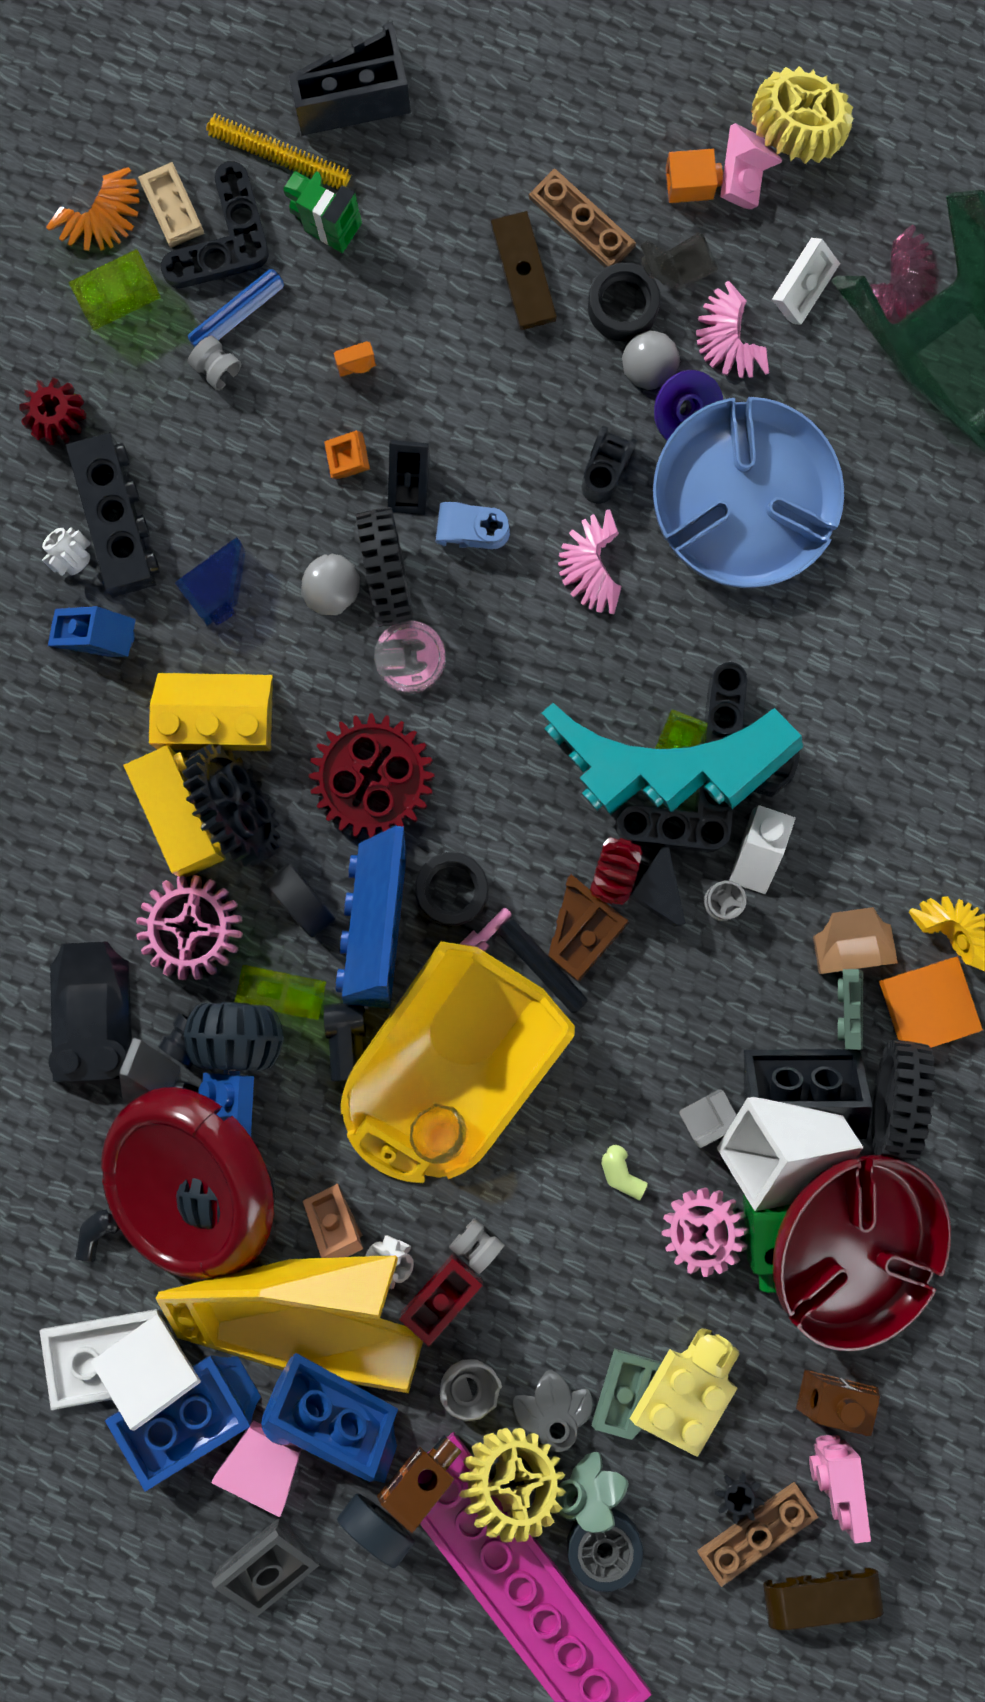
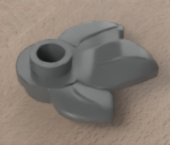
M553 1370L546 1371L541 1377L535 1390V1397L518 1395L513 1399L514 1413L518 1423L525 1431L538 1434L543 1445L550 1444V1451L564 1452L574 1445L578 1435V1428L589 1420L593 1409L589 1389H581L571 1393L565 1380ZM556 1423L562 1424L565 1427V1435L561 1439H554L550 1434L551 1427Z

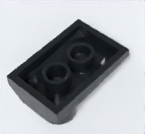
M108 941L61 944L59 953L50 964L52 1052L48 1063L52 1072L53 1082L120 1079L119 1073L132 1043L129 961L113 950Z

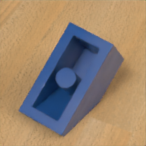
M97 606L55 609L48 646L107 657H128L134 642L133 630L136 619Z

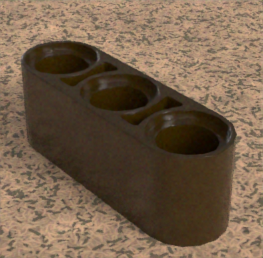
M864 1568L865 1572L851 1574V1570L825 1573L826 1577L813 1579L811 1575L788 1577L786 1582L773 1584L772 1580L765 1581L763 1587L768 1626L776 1630H791L871 1620L881 1617L884 1611L878 1570Z

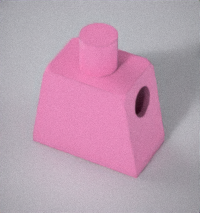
M253 1420L251 1426L245 1431L220 1466L211 1483L280 1517L288 1498L302 1448L292 1443L278 1445L271 1442L265 1436L262 1425Z

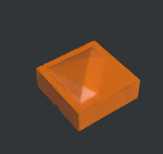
M368 341L335 351L334 353L340 377L352 373H365L376 366L371 343Z
M356 430L324 441L331 478H345L370 470L362 432Z

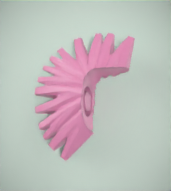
M727 281L725 285L729 295L717 288L714 293L719 299L709 296L708 299L712 304L705 303L703 306L704 309L713 315L699 316L698 321L714 326L696 330V336L702 337L697 340V345H706L699 350L700 354L708 353L704 360L706 362L712 360L709 364L712 368L725 360L722 374L727 376L735 361L737 362L739 378H744L745 370H747L748 377L753 378L754 361L758 363L765 375L769 374L766 347L755 344L749 345L748 343L743 344L740 340L742 315L747 301L730 281Z
M609 509L605 513L603 529L594 514L590 516L591 525L586 519L582 520L586 539L573 529L570 531L569 534L580 546L563 543L561 548L568 552L559 553V557L567 560L558 562V565L570 566L559 572L560 576H567L562 580L564 586L582 580L571 592V595L575 597L586 591L581 601L582 605L585 606L590 601L589 609L592 610L597 604L596 612L602 613L608 602L609 614H615L621 586L612 580L600 558L601 548L606 547V544L610 543L619 534Z

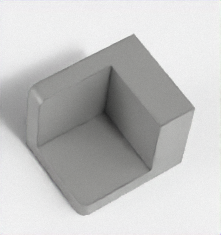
M720 1089L681 1109L679 1112L692 1139L699 1148L724 1136L737 1116L724 1091Z

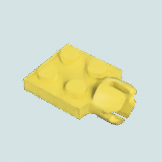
M701 1328L696 1333L688 1349L684 1352L678 1353L669 1349L629 1418L636 1426L696 1457L701 1453L737 1390V1387L728 1380V1374L739 1356V1350L719 1334H715V1336L710 1335L712 1331Z

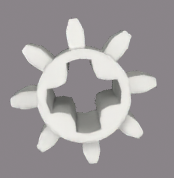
M72 527L68 531L64 528H58L51 532L43 542L42 547L48 554L42 561L54 573L58 572L61 576L65 572L75 575L82 571L90 560V554L85 549L91 542L79 530L75 531Z
M386 1235L383 1242H375L370 1246L366 1256H397L398 1261L389 1287L393 1289L395 1282L402 1283L409 1278L413 1270L414 1260L407 1254L411 1249L409 1244Z

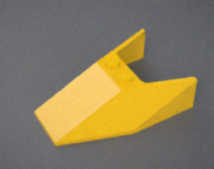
M396 1255L288 1259L236 1272L231 1275L160 1291L156 1297L160 1308L179 1339L283 1370L289 1359L297 1353L356 1385L409 1393L423 1341L407 1326L380 1318L398 1261Z

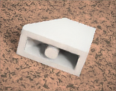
M760 805L755 807L751 812L729 881H733L741 887L766 894L784 855L795 817Z

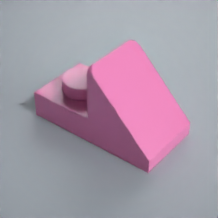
M736 123L730 126L720 197L742 208L753 209L758 207L763 171L780 164L782 158L777 155L771 146H765V139L763 137L756 136V133Z

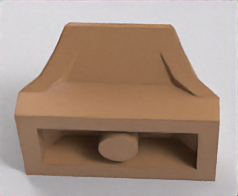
M874 907L832 913L823 931L813 936L819 974L843 971V969H860L898 963L891 925L882 921Z

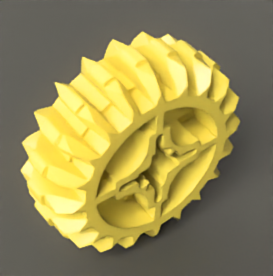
M800 66L794 72L785 67L781 73L773 71L772 75L760 85L752 103L751 112L753 113L751 124L757 127L756 136L764 137L765 146L775 147L777 155L785 153L789 155L790 161L797 157L804 164L810 159L820 163L823 158L831 159L833 154L839 151L841 146L845 144L854 119L852 117L853 106L847 103L848 95L839 92V84L829 83L827 76H817L814 69L810 73H806Z
M508 1428L500 1429L497 1432V1436L494 1433L485 1435L483 1438L484 1444H474L471 1448L475 1457L469 1456L463 1461L466 1467L470 1469V1472L460 1474L459 1479L468 1483V1489L462 1490L459 1496L462 1498L470 1497L471 1504L465 1508L464 1512L467 1514H478L473 1526L482 1528L487 1525L486 1536L494 1538L500 1535V1540L505 1543L512 1542L513 1538L517 1542H525L528 1540L529 1535L532 1537L540 1536L543 1533L542 1526L549 1527L555 1523L551 1513H558L563 1509L555 1500L556 1497L564 1496L566 1493L563 1488L557 1487V1481L562 1480L566 1474L555 1472L554 1466L558 1464L561 1458L547 1456L551 1445H538L539 1435L531 1433L526 1436L525 1430L521 1428L514 1429L512 1433ZM498 1457L499 1462L495 1463L496 1475L488 1483L491 1466ZM522 1458L529 1464L534 1474L524 1468ZM512 1480L515 1482H525L524 1485L516 1486V1489L512 1490L510 1488H500V1485L508 1484ZM536 1488L534 1502L527 1512V1508L530 1507L529 1496L532 1490ZM491 1496L501 1501L503 1510L508 1512V1516L495 1506Z

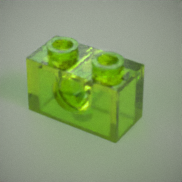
M138 249L68 282L93 330L161 298Z

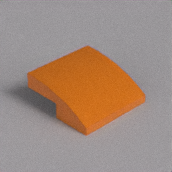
M958 956L879 981L898 1040L926 1044L932 1048L983 1030Z

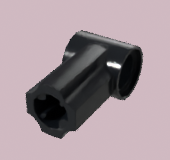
M344 1003L324 1004V1029L326 1039H329L331 1081L347 1080L353 1067L364 1053L363 1037H366V1026H364L363 1020L364 1006Z

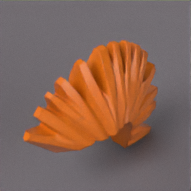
M128 167L102 176L101 190L88 212L81 215L80 212L60 207L46 228L50 231L66 224L59 240L63 242L70 236L68 245L71 247L84 233L85 251L90 250L93 235L100 251L105 250L103 241L110 249L114 247L111 238L120 244L121 240L115 231L127 238L129 235L124 229L132 231L134 225L119 214L138 217V212L127 206V204L139 203V198L133 196L139 193V189H131V187L137 185L136 180L124 179L131 173L130 168Z

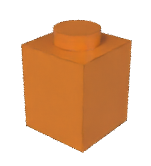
M714 149L669 152L666 163L669 203L714 199L717 187H721L723 183L722 164L715 163Z

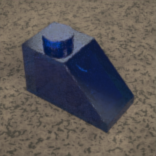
M237 537L175 582L206 626L213 622L215 625H219L228 620L234 614L232 608L238 604L246 551Z

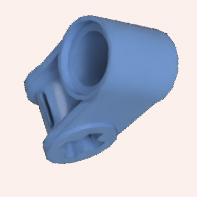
M458 502L440 503L435 540L437 544L446 546V543L449 542L460 544V548L498 549L508 541L510 536L508 518L500 509L470 506ZM490 522H497L498 529L495 530L494 536L487 535L486 528H489Z

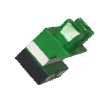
M297 171L293 172L283 189L285 196L291 199L289 205L290 213L301 219L305 232L343 254L362 224L356 193L343 185L337 194L332 193L324 188L321 175L317 171L311 179Z

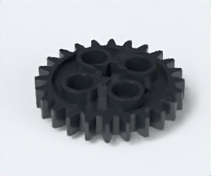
M210 744L189 756L190 759L184 762L187 769L183 770L182 774L188 781L184 782L183 786L191 792V795L186 799L195 805L196 810L192 813L193 816L201 818L203 821L201 830H209L211 833V843L219 842L222 854L225 855L230 852L233 862L241 860L243 866L248 864L255 866L275 854L274 850L279 848L276 840L280 838V834L275 828L280 825L272 817L276 810L267 803L270 796L262 793L260 789L262 782L255 781L252 778L253 770L251 768L246 770L242 758L240 757L235 760L232 751L229 749L225 752L221 745L214 747L213 744Z

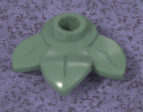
M599 1452L585 1455L573 1469L570 1479L558 1485V1487L566 1491L564 1496L555 1498L563 1508L558 1512L562 1517L571 1521L577 1520L583 1530L591 1533L607 1532L615 1526L611 1508L617 1506L622 1501L628 1488V1480L621 1474L602 1471L603 1464ZM578 1495L576 1503L572 1505L573 1498Z

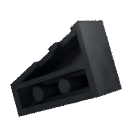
M393 21L383 25V31L365 41L360 37L351 42L352 48L332 57L331 54H328L289 75L301 136L411 113L408 84Z

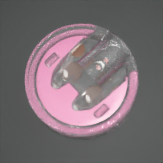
M417 621L392 625L382 633L377 641L374 652L376 669L383 683L392 691L408 696L420 695L434 688L441 680L446 668L445 647L440 636L430 626Z

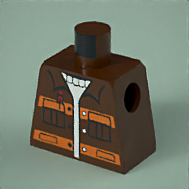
M805 1369L796 1409L820 1425L872 1436L880 1394L878 1387ZM818 1390L817 1405H814L815 1394Z
M445 1435L442 1436L429 1453L419 1447L378 1493L377 1498L381 1506L407 1530L413 1533L454 1481L453 1476L447 1469L462 1451ZM428 1469L432 1471V1478L429 1482L418 1483V1476L423 1470Z

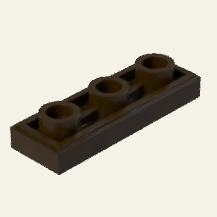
M524 211L492 219L491 228L519 330L556 322V312L528 212ZM524 268L527 269L530 273L527 275H520L517 271L519 269Z

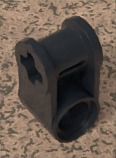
M604 425L601 427L591 451L581 486L582 493L588 501L601 504L611 499L623 472L628 467L638 439L632 438L627 440L608 432V427ZM600 476L605 478L609 485L605 488H596L592 485L590 479Z

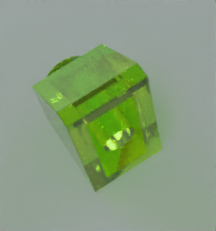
M242 965L234 1003L270 1006L275 1012L319 1020L326 981Z

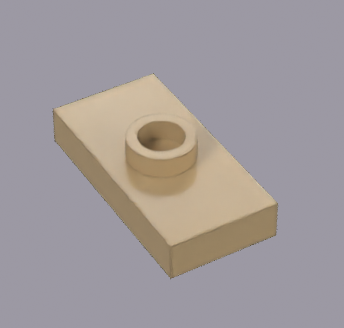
M173 162L138 177L170 248L205 234Z

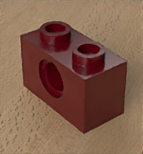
M453 1253L401 1311L399 1320L427 1346H430L483 1286V1279Z

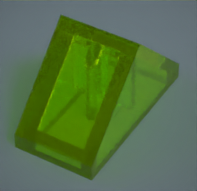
M671 709L654 749L697 746L701 742L708 723Z

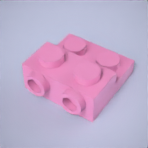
M838 1435L817 1437V1444H814L816 1455L809 1456L813 1481H818L820 1491H825L830 1498L834 1520H839L841 1530H846L854 1543L871 1542L860 1456L846 1440L840 1441V1436Z

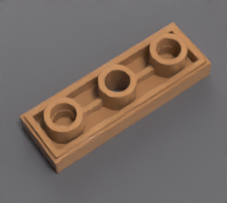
M555 168L529 194V199L604 268L620 263L636 247V242ZM580 215H584L589 220L581 222L577 219V217Z
M795 1482L767 1500L764 1505L753 1510L754 1521L746 1515L737 1524L732 1525L697 1550L721 1587L819 1518ZM757 1530L765 1531V1536L762 1540L755 1541L752 1539L753 1533Z

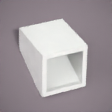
M756 1097L746 1099L717 1147V1150L754 1211L791 1205L802 1189L820 1173L842 1161L856 1159L863 1149L862 1144L843 1115Z

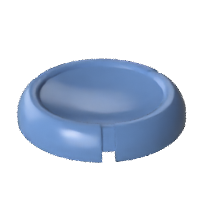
M748 397L746 402H735V398L717 401L696 411L684 420L670 436L657 462L653 481V503L656 519L664 539L668 541L675 555L686 566L702 577L718 584L738 588H757L774 585L794 577L813 564L822 555L831 542L829 538L832 531L837 529L840 523L844 503V483L840 464L834 449L822 431L802 413L783 403L766 398Z

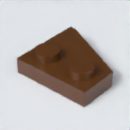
M571 874L567 878L566 891L562 907L559 910L556 922L557 927L552 938L548 956L580 982L629 922L610 905L602 902L601 899L593 897L590 889Z

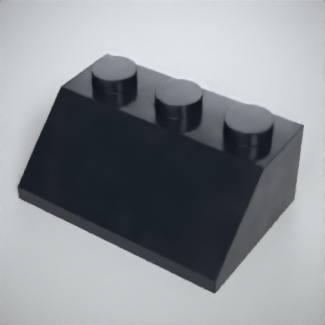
M744 1050V1103L747 1098L756 1097L843 1115L857 1138L867 1139L873 1106L860 1050Z

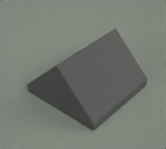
M280 1516L219 1566L212 1580V1585L215 1590L258 1617L320 1565L285 1519Z

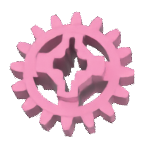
M708 1188L698 1189L697 1195L693 1191L683 1194L684 1201L678 1199L671 1203L676 1213L664 1215L663 1219L670 1223L671 1227L662 1231V1235L671 1237L672 1243L668 1244L665 1249L667 1252L677 1251L678 1256L674 1261L676 1265L685 1261L688 1262L687 1273H695L701 1267L703 1277L712 1275L714 1269L718 1274H721L728 1270L727 1263L734 1265L740 1261L735 1251L742 1252L748 1247L746 1243L740 1240V1236L749 1233V1228L740 1227L739 1221L746 1215L744 1212L735 1214L732 1209L737 1201L732 1199L724 1203L722 1201L723 1191L721 1190L713 1192L711 1196ZM707 1206L714 1210L705 1214L701 1209L696 1210L694 1207ZM703 1225H706L709 1229L706 1233L707 1239L702 1235L705 1231ZM700 1251H707L710 1255H715L716 1257L706 1258L697 1254Z

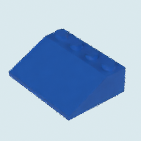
M394 826L359 843L358 855L350 856L349 878H355L354 892L346 893L344 915L351 916L349 931L342 930L340 954L347 955L345 969H338L336 978V992L342 993L344 1004L391 1008L407 857L404 826Z

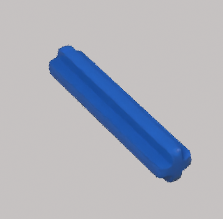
M269 269L190 332L188 339L192 346L195 348L200 341L208 336H214L219 340L283 289L284 283L280 275L275 270Z

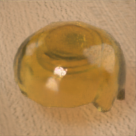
M435 1103L417 1115L410 1126L409 1142L416 1155L424 1161L432 1164H446L458 1158L466 1148L469 1130L465 1118L453 1106Z

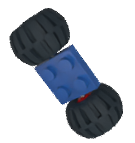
M231 1002L199 1004L193 1009L185 1026L184 1041L186 1051L195 1066L224 1070V1073H203V1082L200 1084L199 1094L210 1098L222 1106L216 1115L223 1121L233 1116L251 1137L254 1076L240 1075V1071L237 1070H267L274 1065L280 1055L284 1041L282 1023L277 1012L270 1006ZM266 1165V1168H267V1171H268V1174H269V1177H270V1181H271V1186H272V1191H273V1200H274V1202H275L276 1189H275L274 1178H273V1176H272V1174H271V1172H270L268 1166ZM195 1178L192 1179L191 1188H189L186 1179L179 1186L176 1193L177 1208L183 1220L194 1227L212 1229L213 1211L211 1200H217V1224L220 1217V1208L216 1195L209 1186L207 1194H204L202 1181Z

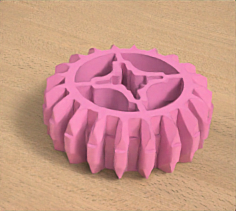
M194 875L191 879L190 887H188L184 876L177 877L178 889H175L169 881H164L162 885L166 894L163 896L158 891L152 890L150 895L157 901L156 904L152 906L148 903H142L141 905L143 910L150 912L149 918H137V924L148 926V931L138 933L137 939L150 940V944L141 949L142 954L157 953L150 962L153 967H158L166 961L163 969V974L166 976H171L176 967H178L177 975L179 980L187 979L189 969L192 970L195 980L202 979L203 966H205L210 975L216 974L217 968L213 961L217 960L220 964L227 966L230 961L222 954L225 949L233 953L238 951L236 945L228 943L230 936L242 938L243 935L241 931L231 930V924L242 922V916H229L228 913L238 906L237 902L232 900L223 904L222 901L229 892L222 888L214 895L216 882L211 879L206 882L203 889H201V877ZM188 896V901L184 903L183 911L178 917L170 919L161 918L171 903ZM200 897L205 898L213 905L218 914L220 926L206 924L202 920L201 907L199 906ZM190 917H194L195 920L192 923L198 924V927L207 928L208 931L198 930L197 932H191L189 938L186 939L184 937L186 932L181 931L179 928L171 927V925L186 924L189 922ZM159 930L171 931L176 935L178 939L177 949H180L179 959L169 953L164 947ZM218 937L215 945L207 954L191 960L192 952H195L196 944L201 938Z

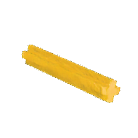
M214 113L210 122L207 123L206 131H208L209 136L212 134V137L215 138L217 135V139L221 137V141L225 139V143L229 142L232 145L234 142V146L238 144V148L242 147V150L246 149L247 152L251 150L252 154L255 152V155L259 154V157L263 156L264 159L268 157V161L272 159V162L276 161V164L281 162L280 166L285 164V168L289 166V169L293 168V171L298 169L297 172L300 173L302 171V175L306 173V177L310 175V178H312L317 171L321 175L323 184L327 182V185L330 186L332 183L333 188L335 185L336 189L341 188L342 185L346 187L351 178V175L348 173L349 169L345 173L344 167L340 171V165L336 169L335 163L333 167H331L332 162L327 165V160L323 164V158L318 162L319 156L314 160V154L312 158H310V153L306 157V151H304L303 155L301 153L302 149L297 153V147L293 151V146L289 149L288 143L285 148V142L280 146V140L276 144V138L272 142L271 136L269 140L267 135H265V138L263 137V133L259 137V131L255 135L254 129L252 133L250 128L246 131V126L242 130V124L238 128V123L236 122L233 125V120L229 124V119H227L225 123V117L222 120L220 119L221 115L216 118V113Z

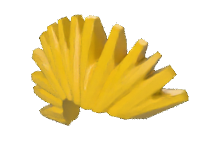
M942 897V906L930 898L927 902H920L919 905L922 911L914 908L909 910V914L923 933L933 934L934 932L939 933L941 931L950 939L953 949L961 956L965 964L985 972V913L975 916L979 911L978 907L971 910L972 904L968 902L964 907L963 900L958 899L954 908L948 897Z

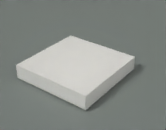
M158 1314L90 1362L129 1429L133 1431L201 1383L200 1378L163 1318Z

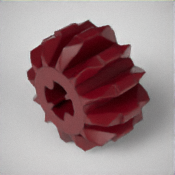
M52 377L49 386L46 387L42 381L37 380L36 386L38 391L34 393L31 390H25L24 393L30 402L19 404L20 411L26 415L21 421L26 429H32L31 435L34 439L40 440L45 437L49 445L54 446L57 435L65 443H69L70 437L67 431L71 429L75 433H81L82 429L76 421L86 419L85 411L80 408L84 404L82 396L74 394L75 389L68 382L61 386L59 380ZM52 406H56V414L54 416H49V408Z
M608 838L603 844L590 888L591 895L605 903L623 905L629 899L642 858L641 847L623 838Z

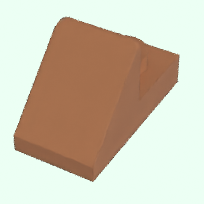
M338 1184L303 1200L321 1258L348 1257L363 1249L359 1238L363 1235Z

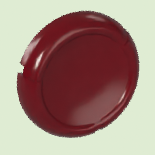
M164 1087L148 1091L130 1102L117 1115L107 1133L102 1150L101 1170L103 1172L102 1185L108 1207L125 1238L145 1259L156 1267L181 1278L201 1281L234 1274L248 1266L259 1256L270 1236L274 1216V1200L266 1165L254 1141L237 1119L231 1116L223 1121L216 1115L222 1106L210 1098L188 1089ZM195 1178L202 1181L204 1194H207L209 1186L216 1195L220 1208V1217L217 1224V1200H211L213 1211L212 1229L194 1227L183 1220L177 1208L176 1193L179 1186L186 1179L189 1188H191L192 1179Z
M881 1155L862 1156L857 1159L842 1161L826 1169L810 1181L788 1208L780 1225L773 1253V1278L776 1292L783 1310L788 1314L795 1327L816 1344L838 1351L868 1349L890 1340L907 1328L922 1313L934 1296L937 1289L929 1285L933 1273L943 1277L949 1258L951 1222L941 1191L935 1182L919 1168L905 1161Z

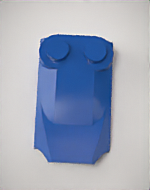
M295 1353L287 1362L275 1384L264 1411L261 1425L265 1436L275 1444L287 1445L292 1443L366 1481L385 1483L397 1448L394 1434V1419L398 1408Z
M210 1355L193 1365L192 1367L200 1378L201 1383L135 1431L129 1429L119 1411L105 1420L144 1491L157 1485L251 1426L253 1413L261 1395L238 1356L218 1357Z

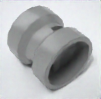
M208 336L200 341L188 357V364L196 372H202L206 375L207 383L215 390H221L226 385L220 379L225 371L235 377L241 368V362L233 354H225L222 344L214 336Z
M724 880L707 890L704 896V907L712 918L718 921H727L738 917L744 911L747 897L744 889L739 884Z
M474 1218L466 1226L465 1232L462 1235L459 1234L449 1248L457 1256L463 1255L469 1260V1267L477 1274H480L495 1259L504 1247V1244L497 1237H490L485 1233L484 1225Z

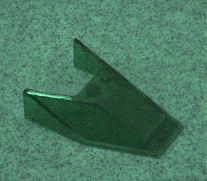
M984 190L953 192L946 196L957 266L955 281L900 322L893 324L888 321L865 276H836L831 281L907 381L985 452Z

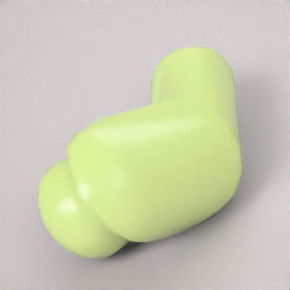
M619 1145L610 1146L607 1149V1153L603 1155L601 1162L607 1183L611 1187L640 1200L648 1183L629 1174L625 1161L628 1154L623 1147Z

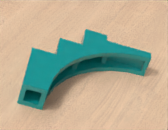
M554 703L542 712L548 723L544 728L546 733L558 746L563 742L566 743L573 751L568 755L569 758L584 773L580 777L586 788L582 795L596 811L603 807L610 816L645 785L646 787L642 791L656 807L663 803L670 812L676 809L705 782H707L704 786L705 790L718 804L725 801L733 809L803 748L802 735L775 708L750 726L721 740L694 747L673 749L628 746L601 737L573 721Z

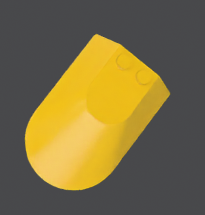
M441 941L348 1076L342 1094L341 1114H343L344 1123L348 1131L347 1137L351 1145L369 1165L378 1171L407 1182L424 1183L425 1175L439 1178L447 1176L450 1179L466 1172L483 1158L573 1039L575 1025L543 988L478 947Z

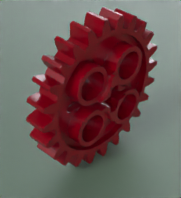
M373 713L369 714L367 724H362L358 716L355 715L353 717L354 727L350 729L342 721L339 722L341 734L338 736L327 731L326 734L331 742L330 745L318 743L317 748L323 754V757L311 758L310 761L319 768V772L309 774L310 780L320 783L319 786L310 790L311 794L324 797L316 805L319 810L331 809L326 820L330 823L340 818L339 830L341 832H344L352 825L355 838L360 836L363 829L368 830L369 837L371 838L376 835L377 829H382L384 832L394 824L396 826H404L402 820L405 817L416 822L417 817L413 809L416 807L426 810L427 808L425 802L420 799L421 795L433 794V790L425 786L424 782L435 779L434 773L424 771L423 769L433 763L431 757H420L427 749L426 744L413 745L417 732L414 730L404 735L405 724L403 721H400L394 728L390 727V717L388 715L384 717L381 724H376ZM368 741L374 744L375 753L371 758L361 760L355 756L354 751L359 743ZM390 747L391 752L384 759L377 772L381 781L379 783L372 781L358 807L353 806L355 798L366 784L363 772L365 770L372 772L384 748ZM396 760L405 761L409 765L408 774L401 779H394L388 775L389 765ZM349 774L356 778L355 788L351 792L340 793L335 789L336 780L340 776ZM382 793L389 797V806L383 812H373L369 809V800L373 795Z

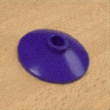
M685 370L673 375L664 383L655 401L654 419L659 433L666 441H668L676 428L693 413L707 405L723 400V395L717 382L704 372ZM685 400L686 410L680 414L681 404Z

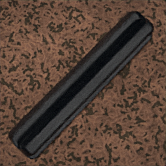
M514 919L507 920L498 929V934L571 1013L578 1012L587 1003V998Z

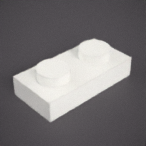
M810 239L772 298V301L786 319L793 324L801 325L840 265L823 239Z

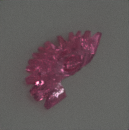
M914 225L907 228L893 241L890 283L887 285L886 283L870 284L866 287L863 311H867L876 301L877 317H881L884 313L885 318L889 319L895 306L899 317L904 318L907 316V307L915 313L919 310L918 306L924 307L925 302L923 300L928 301L930 299L927 292L932 293L934 288L929 284H935L936 278L922 271L934 269L935 264L921 259L932 255V250H924L929 245L928 242L919 244L925 238L922 233L912 238L916 229Z

